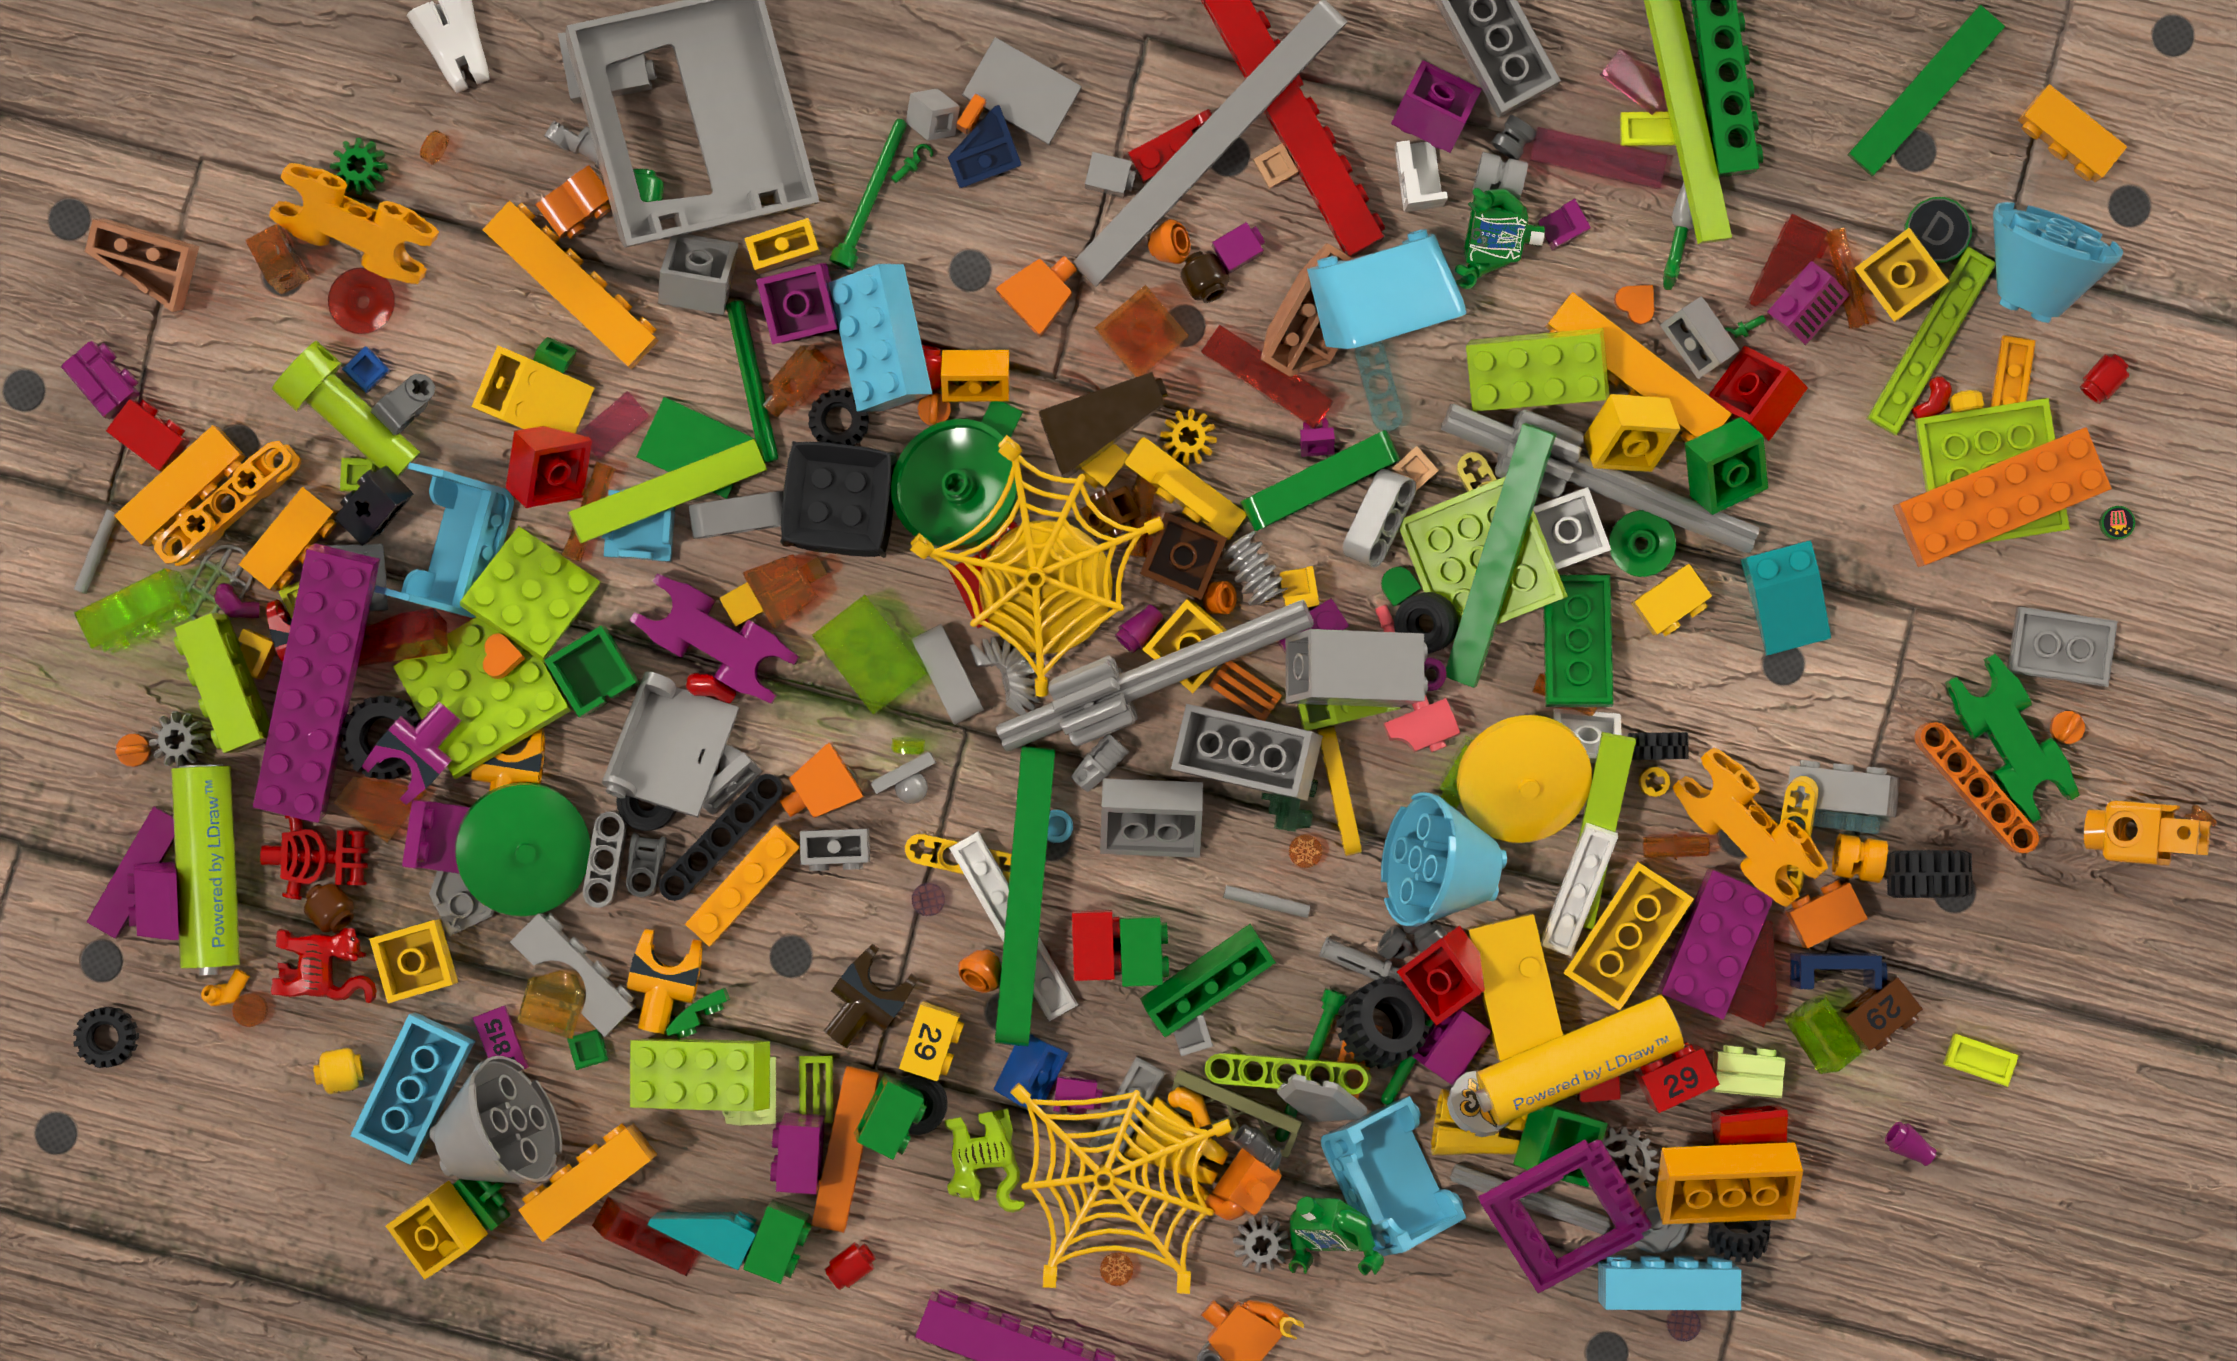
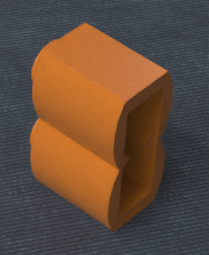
M590 165L577 172L536 204L543 216L562 239L566 236L570 239L575 238L586 229L584 225L586 221L593 216L596 219H600L612 210L605 184Z

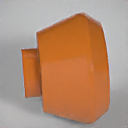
M1169 219L1152 231L1148 240V249L1151 255L1161 262L1181 264L1190 253V237L1186 228L1181 223Z
M986 949L974 951L959 962L958 971L960 978L966 985L978 992L987 993L996 990L1001 975L999 957Z

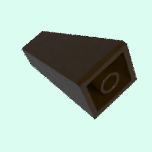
M1153 372L1038 411L1061 476L1063 478L1072 476L1164 407L1163 398L1167 397L1168 394L1162 378L1155 379Z

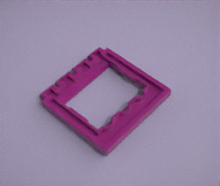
M1585 1139L1478 1196L1485 1212L1537 1293L1643 1239V1232L1649 1230L1652 1226L1650 1219L1643 1208L1639 1206V1201L1626 1183L1615 1162L1612 1161V1157L1601 1140H1595L1588 1144ZM1580 1168L1616 1228L1557 1259L1520 1199L1532 1192L1534 1194L1563 1179L1564 1175Z

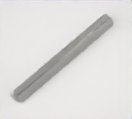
M1455 1164L1450 1176L1453 1182L1483 1193L1506 1182L1460 1164ZM1532 1192L1520 1199L1526 1208L1602 1235L1606 1234L1610 1226V1219L1607 1216L1539 1192L1535 1194Z

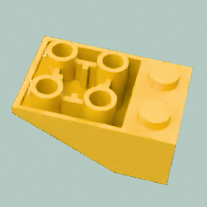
M497 345L471 407L521 429L545 426L576 434L595 387Z

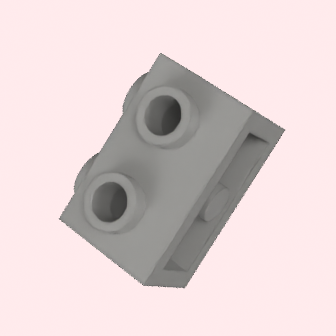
M1702 296L1660 324L1697 379L1740 351Z
M869 828L800 831L801 865H809V871L830 870L829 864L843 863V870L863 869V863L870 862Z

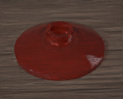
M363 267L353 268L342 273L333 282L328 295V307L334 321L344 330L355 334H369L379 330L389 321L395 307V295L391 284L386 278ZM363 296L369 298V305L366 308H360L358 305L359 299Z

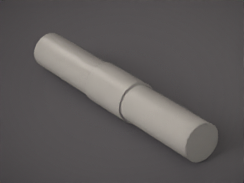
M106 509L74 590L84 594L87 593L117 521V518L114 516L116 512Z
M1226 885L1223 895L1225 899L1308 918L1310 905L1228 885Z

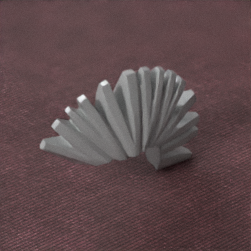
M995 637L990 638L991 645L987 639H983L985 654L974 644L970 645L977 667H992L995 665L1000 669L1006 695V705L1019 715L1026 713L1023 707L1034 710L1036 706L1030 701L1038 703L1039 700L1033 696L1035 695V689L1029 686L1035 685V681L1033 678H1027L1026 676L1035 674L1030 664L1026 662L1024 656L1015 647L1010 652V643L1005 639L1002 651Z

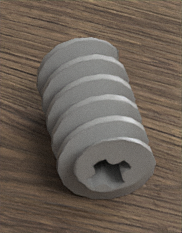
M1252 531L1228 545L1221 556L1223 560L1234 559L1228 566L1229 571L1240 570V573L1234 579L1235 582H1247L1241 590L1242 594H1254L1248 601L1249 606L1263 604L1288 589H1277V585L1282 581L1281 576L1270 577V574L1276 568L1275 565L1264 566L1263 563L1267 560L1269 554H1257L1263 543L1261 541L1250 542L1256 531Z

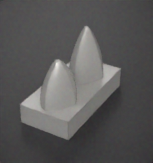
M726 745L718 765L721 772L718 775H714L703 804V808L712 815L762 772L749 756L732 746Z

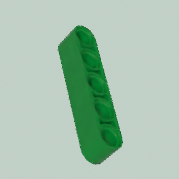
M1384 430L1244 499L1240 503L1254 531H1259L1398 462L1401 458L1387 430Z

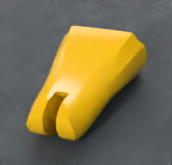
M1440 1090L1431 1139L1432 1155H1513L1517 1153L1521 1140L1519 1138L1509 1135L1508 1137L1501 1136V1131L1492 1136L1479 1137L1475 1136L1476 1133H1472L1469 1130L1466 1132L1459 1128L1451 1118L1447 1106L1450 1090ZM1520 1117L1510 1121L1505 1128L1523 1131L1526 1121Z
M1155 1097L1150 1103L1156 1111L1184 1125L1195 1127L1159 1097ZM1148 1110L1144 1114L1148 1121L1163 1132L1182 1141L1197 1135L1196 1133L1184 1131L1165 1123ZM1142 1122L1143 1125L1140 1128L1165 1148L1175 1144L1161 1137ZM1136 1131L1134 1132L1131 1139L1135 1145L1148 1155L1158 1151L1157 1148L1143 1139ZM1209 1137L1200 1153L1199 1160L1204 1155L1206 1159L1223 1165L1229 1152ZM1200 1142L1186 1147L1180 1160V1175L1192 1179L1193 1159ZM1129 1145L1127 1146L1125 1151L1126 1157L1134 1160L1142 1157ZM1179 1150L1168 1154L1165 1163L1166 1170L1173 1172ZM1161 1158L1148 1164L1159 1167ZM1198 1162L1196 1170L1197 1181L1213 1185L1218 1173L1206 1164Z

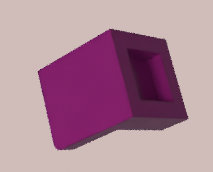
M1576 199L1567 202L1560 209L1538 221V226H1544L1545 228L1544 237L1552 251L1583 235L1591 228Z

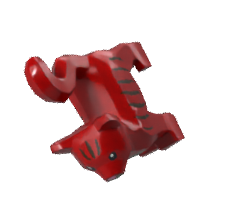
M344 927L333 936L315 933L296 937L292 931L286 929L277 931L276 947L298 954L299 961L298 969L291 968L289 963H278L277 968L280 978H272L271 995L286 997L309 995L327 997L338 1001L347 1000L360 988L364 990L366 1003H372L375 1000L376 986L369 977L358 975L349 978L341 987L333 985V957L344 961H357L358 958L366 957V953L361 951L360 940L356 937L354 928Z

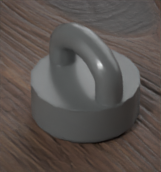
M1392 926L1380 939L1377 953L1387 960L1392 957L1403 959L1412 953L1413 945L1405 938V931L1397 926ZM1401 945L1405 948L1403 950H1399Z

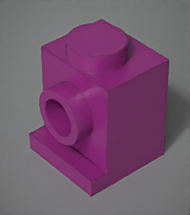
M1066 1076L1057 1077L1054 1100L1102 1098L1103 1089H1097V1081ZM1101 1103L1067 1106L1066 1112L1086 1114L1087 1109H1101ZM1054 1106L1053 1111L1060 1112V1106Z

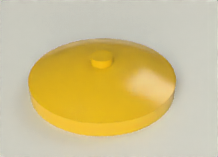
M1038 520L1031 523L1054 528L1057 521ZM1064 525L1062 526L1058 536L1067 548L1076 554L1089 549L1076 541L1065 529ZM1070 525L1078 536L1093 545H1098L1085 532ZM1020 526L1005 534L993 546L987 557L1000 552L1015 537ZM1031 528L1033 543H1047L1051 533ZM1024 531L1019 541L1005 555L991 562L1002 564L1015 557L1026 545ZM1055 541L1053 547L1056 553L1064 559L1070 557L1061 550ZM1034 548L1036 562L1038 561L1044 548ZM1103 551L1099 554L1097 570L1098 595L1104 597L1103 576L1106 561ZM1026 552L1018 561L1009 566L1025 569L1029 564L1028 553ZM1051 553L1049 554L1044 564V567L1058 562L1055 558L1052 557ZM1093 555L1083 559L1081 574L1084 590L1091 593ZM1077 562L1066 566L1064 577L1067 584L1078 587L1076 579ZM982 567L981 574L990 589L993 602L1001 598L997 583L989 571ZM1059 569L1046 574V576L1059 580ZM1110 569L1109 582H1108V583H1109V593H1110V600H1111V598H1112V590H1113V582H1112V574H1111V569ZM994 570L1001 579L1004 590L1007 593L1012 589L1008 579L1002 571ZM1009 573L1016 584L1025 579L1024 576ZM1032 573L1030 576L1038 577L1040 575L1038 573ZM979 582L980 601L984 611L989 605L985 591ZM1044 583L1039 588L1040 605L1049 595L1060 588ZM1025 587L1023 590L1032 596V588ZM1067 591L1054 598L1041 611V623L1058 608L1078 595ZM1016 594L1009 600L1034 616L1033 604L1026 597ZM1084 598L1054 618L1042 630L1043 648L1075 617L1097 602ZM1002 605L997 609L1014 618L1028 630L1035 640L1034 623L1006 605ZM1102 605L1084 617L1067 631L1046 654L1058 653L1076 635L1106 614L1109 607ZM993 613L987 617L990 624L1007 633L1025 651L1036 653V650L1026 636L1012 623ZM1100 625L1081 638L1073 647L1089 638Z
M1538 715L1510 717L1485 729L1468 746L1461 759L1457 774L1459 799L1469 819L1489 836L1513 843L1538 841L1566 827L1575 819L1585 805L1592 783L1590 759L1579 738L1562 723Z

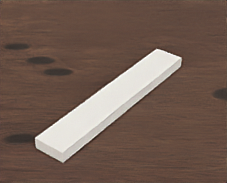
M979 831L949 847L1004 942L1009 884ZM1038 936L1033 994L1047 1019L1051 1021L1074 1008L1078 1003Z

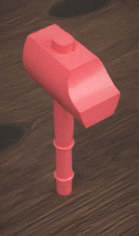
M1388 605L1376 608L1375 611L1381 624L1380 628H1383L1384 632H1395L1394 620ZM1426 695L1425 701L1412 704L1413 712L1383 724L1389 741H1401L1407 744L1414 753L1428 747L1431 753L1447 747L1445 740L1460 735V730L1447 699L1429 704Z

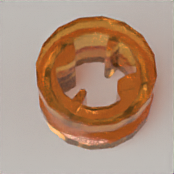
M2193 804L2191 807V814L2183 816V819L2211 822L2210 826L2213 827L2217 824V821L2208 812L2196 804Z

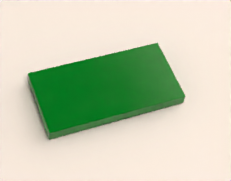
M1559 575L1568 597L1543 606L1545 707H1613L1610 575Z

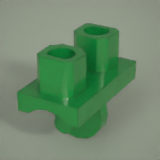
M459 1179L453 1184L466 1204H469L475 1211V1216L485 1230L490 1229L492 1231L511 1215L502 1205L506 1200L498 1191L505 1183L497 1182L493 1185L488 1181Z

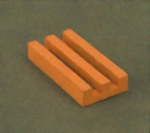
M1231 660L1223 663L1208 685L1262 721L1267 719L1282 697L1280 693ZM1227 669H1232L1273 697L1271 701H1266L1225 673ZM1221 678L1265 708L1264 711L1260 713L1220 686L1218 683Z

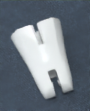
M438 0L439 4L437 5L431 1L408 12L407 17L431 52L450 86L456 94L469 88L465 73L461 70V66L468 64L469 71L477 85L490 80L472 0Z

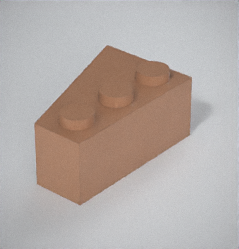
M101 218L92 220L84 252L117 275L129 280L139 290L158 300L171 312H177L184 309L199 246Z

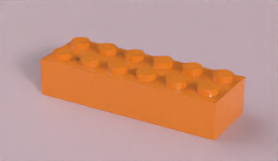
M2084 427L1895 504L1893 509L1917 567H1921L2109 491L2112 488L2087 427Z

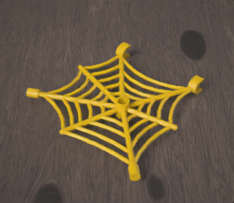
M1006 435L998 444L1000 447L998 452L1012 461V468L1002 495L989 515L969 533L937 549H934L932 543L918 533L910 542L912 545L910 550L922 559H926L928 556L935 559L958 578L967 591L973 607L975 618L970 621V625L976 627L980 624L998 633L1010 642L1024 656L1037 675L1034 679L1035 695L1045 697L1049 695L1048 678L1045 677L1046 673L1081 638L1118 611L1124 610V605L1121 604V584L1124 569L1141 535L1145 533L1151 535L1165 529L1160 516L1144 522L1145 526L1138 529L1120 525L1109 519L1091 502L1083 484L1086 478L1084 474H1079L1078 478H1063L1044 473L1028 463L1020 455L1022 448ZM1020 463L1042 478L1054 482L1074 484L1069 496L1045 492L1022 480ZM1015 478L1018 499L1008 519L999 530L977 547L958 554L947 552L946 550L956 547L976 535L992 520L1003 505ZM1024 488L1043 497L1065 500L1066 503L1061 512L1042 510L1026 503ZM1079 491H1081L1086 505L1099 519L1116 529L1128 531V533L1113 538L1091 528L1081 517L1075 502ZM1020 508L1022 523L1015 537L1000 552L985 559L968 556L981 551L998 539L1014 520ZM1071 508L1076 519L1086 531L1107 542L1096 546L1078 536L1066 519ZM1028 509L1041 515L1058 517L1054 528L1031 523L1029 521ZM1064 525L1065 529L1076 541L1089 549L1076 554L1067 548L1058 536L1062 526ZM1031 528L1051 533L1047 543H1033ZM1024 531L1026 545L1015 557L1002 564L991 562L1005 555L1019 541ZM1132 539L1118 570L1115 602L1110 600L1109 593L1110 564L1116 546ZM1055 541L1061 550L1070 557L1064 559L1056 553L1053 547ZM1034 548H1044L1038 561L1036 562ZM1109 549L1104 567V597L1098 595L1097 588L1099 554ZM1026 552L1028 553L1029 564L1025 569L1009 566L1018 561ZM1051 553L1052 557L1055 558L1058 562L1044 567V564L1049 554ZM1093 555L1091 593L1084 590L1081 574L1083 559ZM945 559L964 563L976 575L985 591L989 605L987 609L980 613L969 584L960 572ZM1077 562L1076 579L1078 587L1067 584L1064 577L1066 566ZM973 565L984 567L989 571L997 583L1001 598L993 602L987 583L982 574ZM1059 569V580L1046 576V574ZM994 570L1002 571L1008 579L1012 589L1007 593L1004 590L1001 579ZM1009 573L1024 576L1025 579L1016 584ZM1032 573H1038L1040 576L1031 577L1030 575ZM1044 583L1060 588L1049 595L1040 605L1039 588ZM1027 586L1032 588V596L1023 589ZM1067 591L1078 595L1058 608L1041 623V611L1054 598ZM1016 594L1026 597L1033 604L1034 616L1009 600ZM1084 598L1097 602L1075 617L1043 648L1042 630L1054 618ZM1002 605H1006L1034 623L1035 640L1028 630L1014 618L997 609ZM1105 605L1112 608V610L1076 635L1044 668L1043 656L1067 631L1100 606ZM993 613L1012 623L1026 636L1036 650V664L1016 640L1000 628L984 620Z
M1020 1083L1015 1085L1010 1093L1021 1104L1025 1103L1027 1105L1034 1137V1157L1029 1181L1023 1183L1021 1188L1023 1190L1031 1189L1040 1202L1049 1223L1051 1236L1048 1264H1044L1043 1287L1056 1288L1057 1265L1064 1261L1094 1252L1121 1251L1152 1258L1173 1268L1177 1272V1293L1190 1294L1191 1271L1186 1269L1188 1243L1201 1220L1206 1215H1214V1210L1206 1206L1200 1194L1196 1170L1200 1153L1209 1137L1214 1135L1220 1137L1233 1131L1229 1119L1213 1124L1212 1129L1204 1130L1184 1125L1156 1111L1140 1096L1139 1090H1135L1133 1093L1103 1098L1057 1101L1031 1099V1094ZM1130 1099L1126 1109L1095 1114H1046L1038 1106L1091 1105ZM1137 1102L1165 1123L1184 1131L1196 1133L1197 1135L1182 1141L1163 1132L1148 1121L1136 1108ZM1134 1113L1155 1133L1175 1144L1166 1148L1159 1144L1131 1119L1132 1114ZM1035 1114L1046 1124L1050 1140V1165L1046 1180L1035 1181L1040 1150ZM1125 1114L1120 1126L1087 1133H1065L1053 1121L1101 1119ZM1128 1125L1143 1139L1157 1148L1158 1151L1148 1155L1135 1145L1126 1133ZM1054 1133L1066 1144L1065 1162L1060 1179H1052L1056 1164ZM1117 1133L1114 1143L1097 1148L1079 1147L1072 1140ZM1123 1138L1135 1152L1142 1156L1141 1158L1130 1161L1121 1154L1119 1148ZM1200 1142L1194 1155L1191 1178L1193 1191L1199 1204L1188 1201L1181 1188L1179 1179L1182 1155L1186 1147ZM1072 1150L1080 1158V1171L1077 1177L1066 1178ZM1110 1150L1106 1163L1099 1166L1086 1154ZM1178 1150L1173 1177L1175 1188L1180 1198L1168 1194L1164 1178L1167 1156ZM1117 1157L1124 1165L1113 1169L1112 1165ZM1158 1158H1161L1158 1176L1162 1192L1151 1189L1147 1177L1148 1163ZM1086 1165L1094 1172V1175H1085ZM1142 1166L1141 1176L1144 1186L1139 1185L1136 1179V1168ZM1131 1170V1182L1115 1177ZM1101 1174H1106L1110 1178L1107 1180H1102L1098 1176ZM1094 1182L1095 1186L1088 1196L1084 1183ZM1072 1184H1079L1082 1191L1084 1205L1081 1210L1078 1198L1071 1187ZM1116 1185L1130 1189V1191L1124 1196ZM1056 1186H1065L1073 1200L1077 1217L1071 1228L1069 1214L1062 1197L1055 1188ZM1049 1187L1058 1201L1064 1217L1066 1236L1057 1252L1054 1221L1044 1198L1038 1191L1039 1188ZM1109 1189L1117 1198L1095 1201L1100 1190ZM1136 1192L1147 1195L1138 1213L1128 1201ZM1154 1197L1164 1202L1156 1212L1151 1227H1149L1142 1219V1215L1149 1201ZM1169 1203L1182 1206L1170 1225L1163 1245L1154 1233L1159 1218ZM1104 1204H1121L1130 1214L1104 1212L1085 1217L1090 1208ZM1187 1209L1200 1212V1214L1194 1220L1184 1238L1179 1264L1168 1250L1175 1227ZM1097 1218H1122L1137 1223L1145 1233L1107 1228L1086 1232L1074 1237L1081 1224ZM1119 1234L1130 1235L1152 1242L1164 1258L1141 1249L1116 1245L1087 1248L1074 1251L1065 1256L1063 1254L1068 1246L1087 1237Z

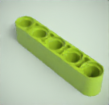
M1225 1052L1214 1054L1205 1064V1074L1209 1080L1217 1084L1278 1089L1283 1083L1288 1084L1280 1076V1070L1284 1064L1292 1065L1296 1070V1074L1306 1076V1080L1315 1081L1313 1079L1314 1070L1320 1066L1324 1067L1330 1074L1329 1082L1339 1084L1350 1094H1359L1365 1091L1371 1083L1369 1069L1363 1064L1353 1062ZM1218 1059H1224L1230 1065L1229 1074L1224 1078L1219 1077L1214 1071V1064ZM1252 1061L1258 1062L1263 1068V1075L1259 1080L1251 1079L1247 1074V1067ZM1351 1069H1356L1363 1075V1083L1359 1088H1353L1347 1083L1346 1076Z

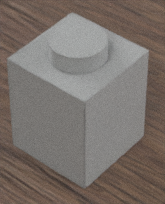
M1092 152L1085 189L1124 198L1125 190L1132 191L1136 171L1131 170L1132 161Z

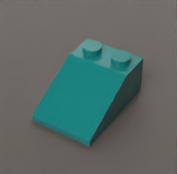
M1811 540L1740 559L1766 656L1831 639L1820 572Z
M739 1211L738 1214L733 1212H657L647 1224L736 1270H739L745 1262L759 1229V1225L755 1224L757 1218L743 1211Z

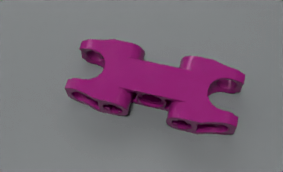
M657 573L652 582L669 593L672 599L670 614L662 620L653 621L634 612L630 621L642 629L653 642L683 658L690 644L722 662L714 675L716 679L740 693L749 694L773 704L777 695L760 683L757 677L759 664L768 657L776 656L796 665L800 656L786 647L776 635L750 620L746 621L740 633L734 631L708 615L716 600L691 585L671 580Z

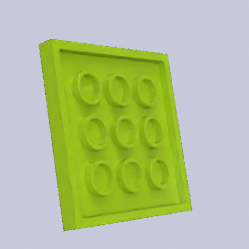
M2049 398L1915 419L1926 492L2055 440ZM2064 508L1979 544L2070 530L2067 509Z
M1505 477L1405 517L1399 528L1424 592L1437 593L1447 598L1456 609L1459 624ZM1534 510L1529 520L1497 625L1568 597Z
M477 617L393 666L421 719L439 701L461 720L460 724L438 747L452 759L447 767L455 779L460 778L572 711L545 661L543 660L542 662L513 641H511L512 644L521 652L525 659L504 678L494 679L490 677L483 669V661L487 656L484 645L488 637L501 633Z

